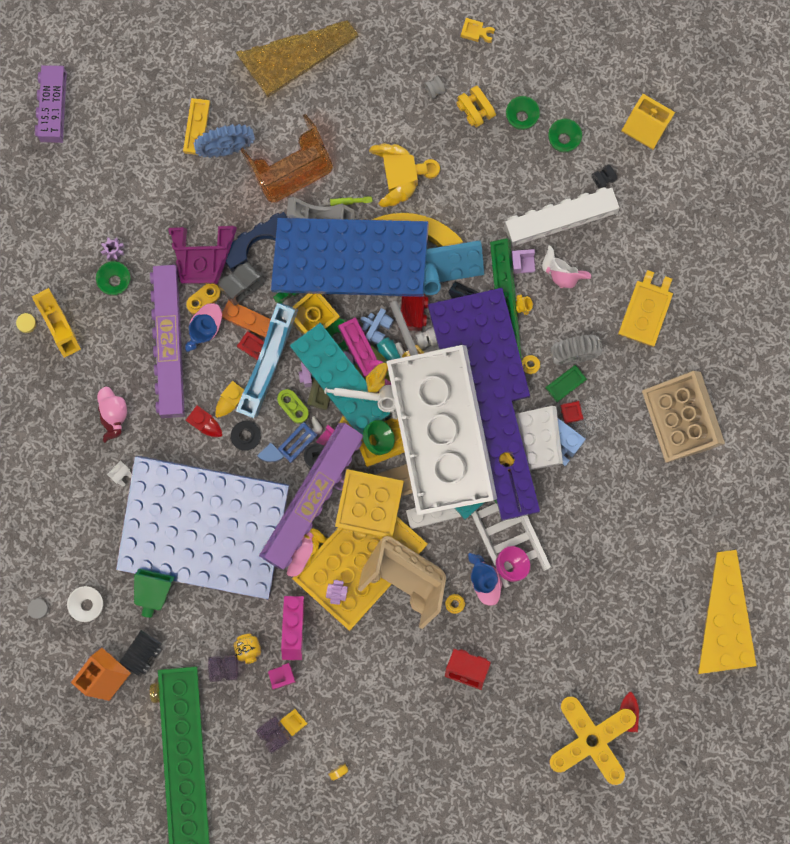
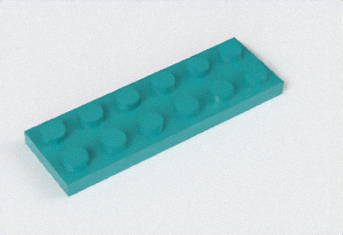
M321 323L290 345V348L323 391L327 387V389L341 388L368 392L365 379ZM326 392L327 396L351 427L362 435L367 424L374 420H383L391 414L390 412L380 410L378 401L335 396L334 393Z

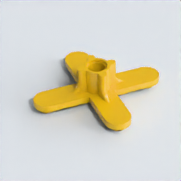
M565 698L561 702V711L579 738L551 756L549 760L551 769L555 772H564L590 755L608 783L612 785L621 784L624 781L625 772L607 743L635 724V714L629 709H622L595 726L577 698ZM589 735H593L597 739V743L593 747L589 746L586 742Z

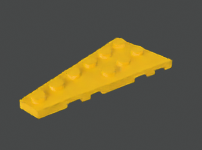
M737 550L716 553L698 674L757 666Z

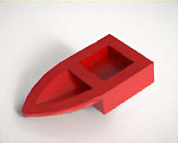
M198 405L185 420L205 435L211 437L223 436L217 421Z
M629 692L624 697L620 710L629 709L636 716L635 724L625 732L638 733L639 706L634 694Z

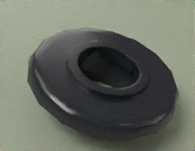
M242 421L233 427L230 439L237 449L249 451L259 444L261 433L254 423ZM242 431H249L251 433L249 440H241L240 434Z

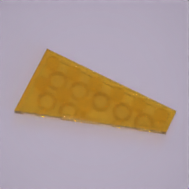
M346 20L328 25L320 30L308 31V33L299 36L297 34L272 41L267 45L255 46L246 51H237L236 55L265 95L269 97L358 38V33L349 21Z

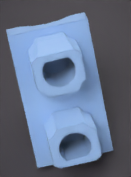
M382 308L374 322L372 320L375 315L372 313L367 318L361 317L360 319L364 324L361 328L362 331L366 332L368 327H370L365 336L369 344L371 342L378 344L385 339V334L378 331L379 327L382 326L389 330L394 322V319L386 315V310Z

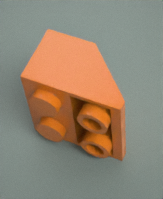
M101 647L90 656L71 683L85 696L110 701L131 673Z

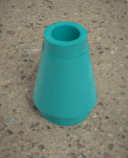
M389 337L377 344L378 352L387 361L401 358L394 341L390 340Z

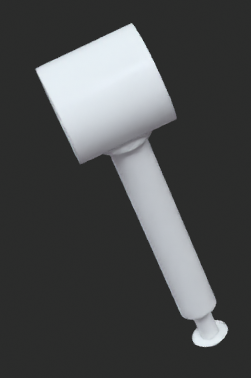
M391 385L383 386L379 393L341 388L327 389V387L324 390L325 394L327 392L334 393L335 396L378 401L379 409L384 412H392L396 409Z

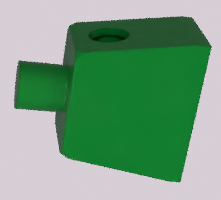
M144 569L137 570L134 575V604L143 607L141 614L143 617L152 618L154 609L161 610L174 582V576Z

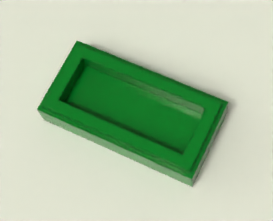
M574 365L546 386L545 389L558 403L587 381V378Z

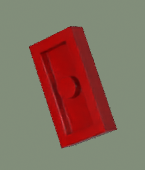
M247 331L237 345V348L258 360L264 341Z

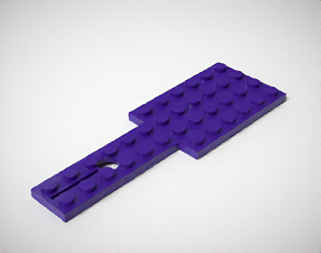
M498 288L428 304L438 349L441 350L460 345L467 346L501 521L539 513L540 509L512 401L530 398V393L503 289ZM510 453L514 457V464L510 467H504L499 462L500 455Z

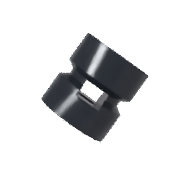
M319 443L309 445L304 451V461L309 470H311L324 448Z

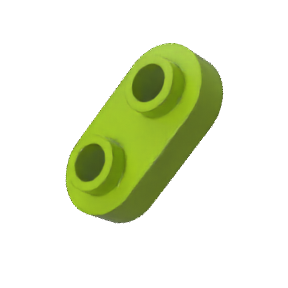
M282 390L277 397L279 406L294 423L302 424L306 422L309 417L307 407L292 390ZM289 397L291 398V401L289 403H285L284 398ZM298 411L303 413V416L300 418L296 417Z

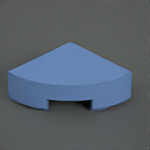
M272 443L257 455L259 459L265 462H277L284 458Z

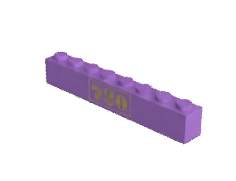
M176 265L153 266V272H150V282L154 284V291H151V301L155 303V309H152V320H155L156 327L152 328L153 339H156V346H153L154 357H157V364L154 365V374L158 376V383H155L156 395L159 394V402H156V413H159L161 418L185 417L178 269Z
M338 423L259 557L279 569L284 570L285 567L290 565L293 553L302 545L303 536L311 530L312 521L321 513L323 509L321 506L325 500L330 498L333 486L342 478L341 473L343 469L351 463L352 454L361 446V439L363 438L361 433L346 423Z

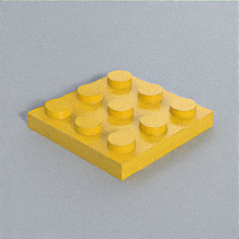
M346 469L335 527L393 538L404 481Z

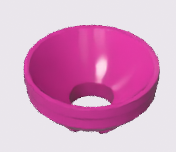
M509 546L498 554L496 568L505 580L517 582L528 575L530 561L522 549ZM505 562L511 563L513 567L512 572L506 571L504 568Z

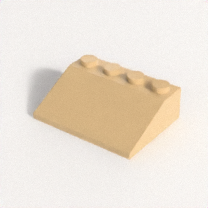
M692 371L642 390L666 463L725 444L701 372Z

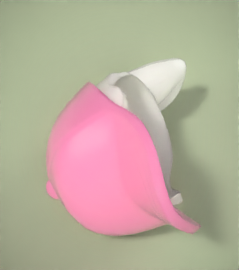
M550 245L548 246L542 268L546 273L551 274L554 283L560 288H573L579 279H591L589 272L578 271L576 267H570L565 261L555 258L553 248Z

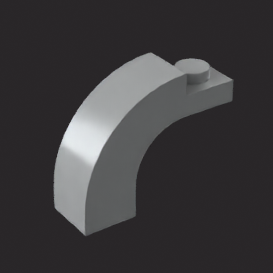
M291 197L288 198L287 216L303 219L354 220V209L344 204L330 207L314 206Z

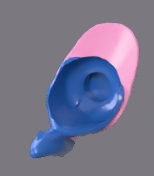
M210 303L204 305L192 317L189 325L191 340L186 343V352L197 349L199 343L208 342L216 336L222 320V311L217 304Z
M469 553V562L474 564L471 572L474 590L483 604L493 606L498 603L502 588L500 574L496 568L486 564L481 555Z

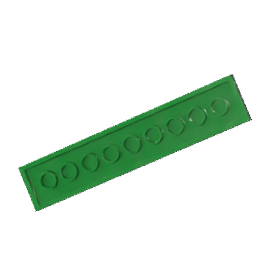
M198 667L158 670L169 844H210Z

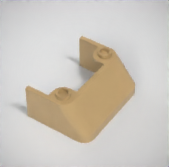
M389 536L383 537L362 569L358 590L362 591L370 582L376 583L380 577L410 595L412 609L421 613L419 628L423 629L441 612L446 575L441 568Z

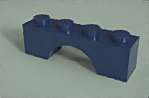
M284 212L272 215L270 220L265 223H258L254 226L253 230L248 233H241L237 237L238 239L232 242L225 262L232 273L235 272L237 266L248 262V252L254 243L263 239L276 241L278 218H288Z

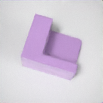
M534 249L512 251L513 274L535 272Z

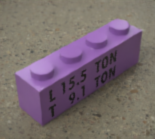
M41 65V72H38L40 90H37L39 107H36L38 125H35V136L39 138L40 142L63 143L67 77L64 66Z

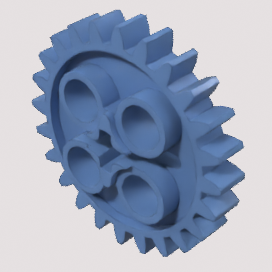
M232 124L230 126L217 127L216 130H209V133H202L203 136H198V139H195L193 144L198 156H208L209 158L215 156L217 158L219 156L231 155L233 152L238 153L239 150H245V147H250V144L254 143L255 137L250 126L246 127V125L241 126L240 124L234 126Z

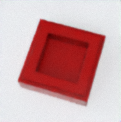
M579 401L560 405L565 424L584 419Z

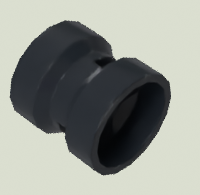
M607 164L601 171L592 173V179L600 189L606 187L608 183L617 181V175L613 168Z

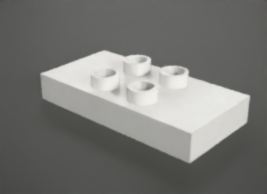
M460 345L387 361L417 515L496 500L497 495L467 346Z

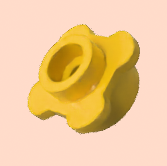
M519 294L517 295L516 310L518 313L522 312L524 315H528L529 311L533 308V302L530 297H522Z

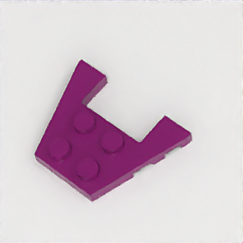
M218 226L217 246L186 247V228H168L169 235H171L173 241L171 243L172 248L176 253V265L180 282L182 284H218L237 227Z

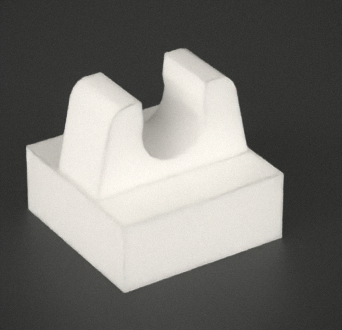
M121 461L107 474L116 484L118 483L121 486L126 485L122 481L124 476L132 477L130 469Z

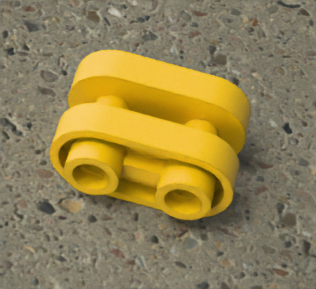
M476 85L470 89V96H467L465 93L459 95L456 104L461 112L465 111L467 114L466 119L468 123L477 128L484 124L482 119L484 116L490 120L496 116V113L484 93ZM473 102L477 103V105L481 109L480 111H477V109L473 105Z

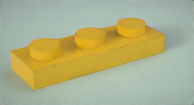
M191 98L183 153L198 155L195 152L193 143L195 139H198V136H203L202 133H206L210 100Z

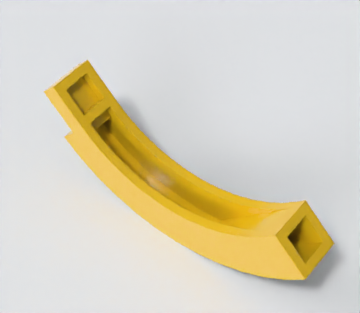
M393 213L372 219L428 221V240L436 246L443 247L463 243V240L449 227L427 216L413 213Z

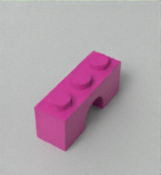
M284 596L281 642L282 660H302L304 596Z

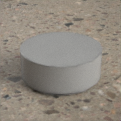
M35 599L29 603L27 610L32 618L42 619L48 613V605L43 600Z

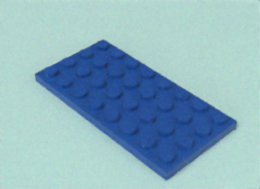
M278 218L271 291L275 293L423 297L429 223L428 221Z

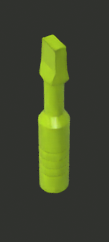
M372 196L330 199V206L338 204L352 205L353 203L362 202L370 203L372 202Z

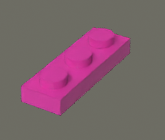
M355 317L339 325L338 328L363 377H366L375 368L370 367L369 362L377 360Z

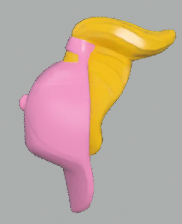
M311 528L303 536L301 547L293 553L292 561L287 569V575L291 577L298 576L303 571L306 563L310 562L312 555L318 551L319 543L324 544L328 538L319 530Z

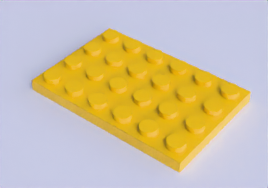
M396 518L393 539L419 555L428 544L400 518ZM338 527L311 557L310 562L306 563L303 571L298 576H294L292 580L346 629L351 631L392 585L380 577L376 583L370 582L362 591L358 590L361 575L356 572L355 568L361 573L366 563L361 562L358 566L356 564L361 560L368 561L383 536ZM334 580L343 581V586L348 587L346 601L340 600V605L331 604V599L326 598L328 583L333 584Z

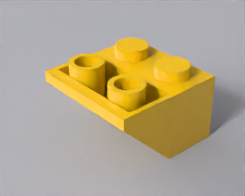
M642 94L621 132L654 150L672 121L675 112Z

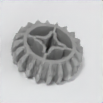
M596 335L572 337L557 342L551 347V358L554 364L561 366L586 362L602 354V343Z

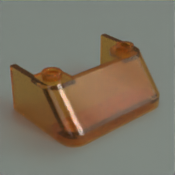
M306 113L302 116L309 130L299 137L298 143L301 149L269 166L264 159L257 158L252 160L244 148L240 149L250 172L269 202H278L332 171L333 164L318 129Z

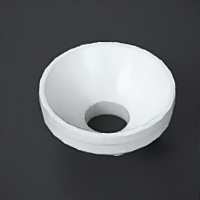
M87 586L79 587L70 594L67 601V609L75 620L90 622L101 614L103 599L96 589ZM87 599L91 600L93 603L92 609L84 611L81 606L82 602Z

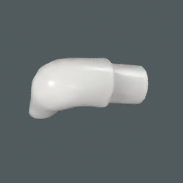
M313 416L312 424L314 428L312 429L319 436L323 428L316 417Z

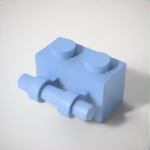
M558 419L563 465L566 466L570 460L564 455L568 454L570 457H573L586 439Z

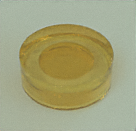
M152 683L150 685V699L153 703H160L159 683Z

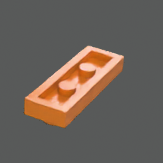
M229 300L222 312L223 319L266 338L271 319L239 304L234 306Z

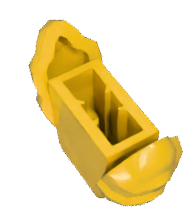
M383 143L371 146L369 149L370 153L383 158L389 193L378 204L381 207H389L407 201L413 195L418 185L417 176L428 174L426 163L415 164L414 156L410 155L404 147L397 144Z

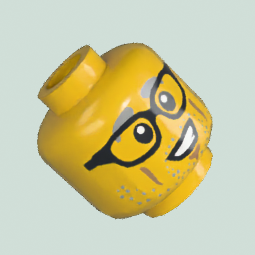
M251 634L237 637V641L233 645L237 660L245 661L246 664L256 662V658L261 655L258 638Z

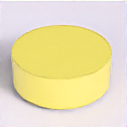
M24 313L17 318L16 325L21 332L30 333L36 328V320L31 314Z

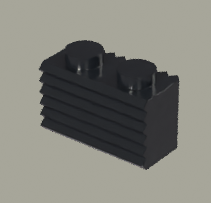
M140 630L119 663L139 677L142 674L146 675L152 666L149 663L153 657L157 658L162 652V643Z

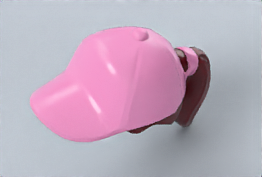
M109 387L102 388L97 395L100 421L107 430L103 435L104 443L121 435V424L127 416L125 400L122 397L115 396Z

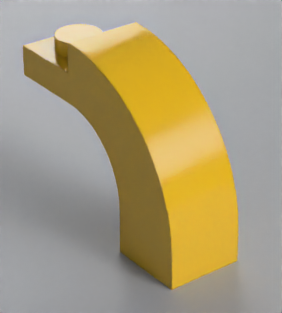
M48 288L32 296L63 357L65 358L81 350L62 309L50 289Z

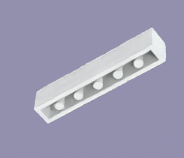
M603 187L590 195L589 193H584L574 200L565 199L560 202L561 204L555 206L550 204L544 206L539 211L530 210L523 216L518 217L515 215L509 217L505 221L504 227L508 239H510L511 247L617 214L619 205L613 188L607 189Z

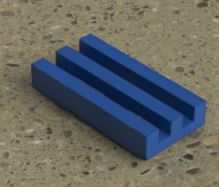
M303 422L278 450L292 463L313 442L318 434L306 422ZM305 428V433L285 451L284 449ZM310 434L311 436L306 440V442L290 457L289 454Z

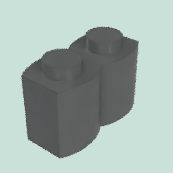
M247 262L237 266L233 274L223 277L219 283V288L235 306L244 301L249 294L258 290L264 282L262 276Z

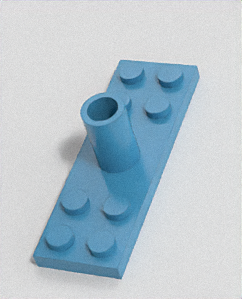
M480 240L427 249L424 293L426 295L437 294L441 289L440 282L484 275L482 244Z

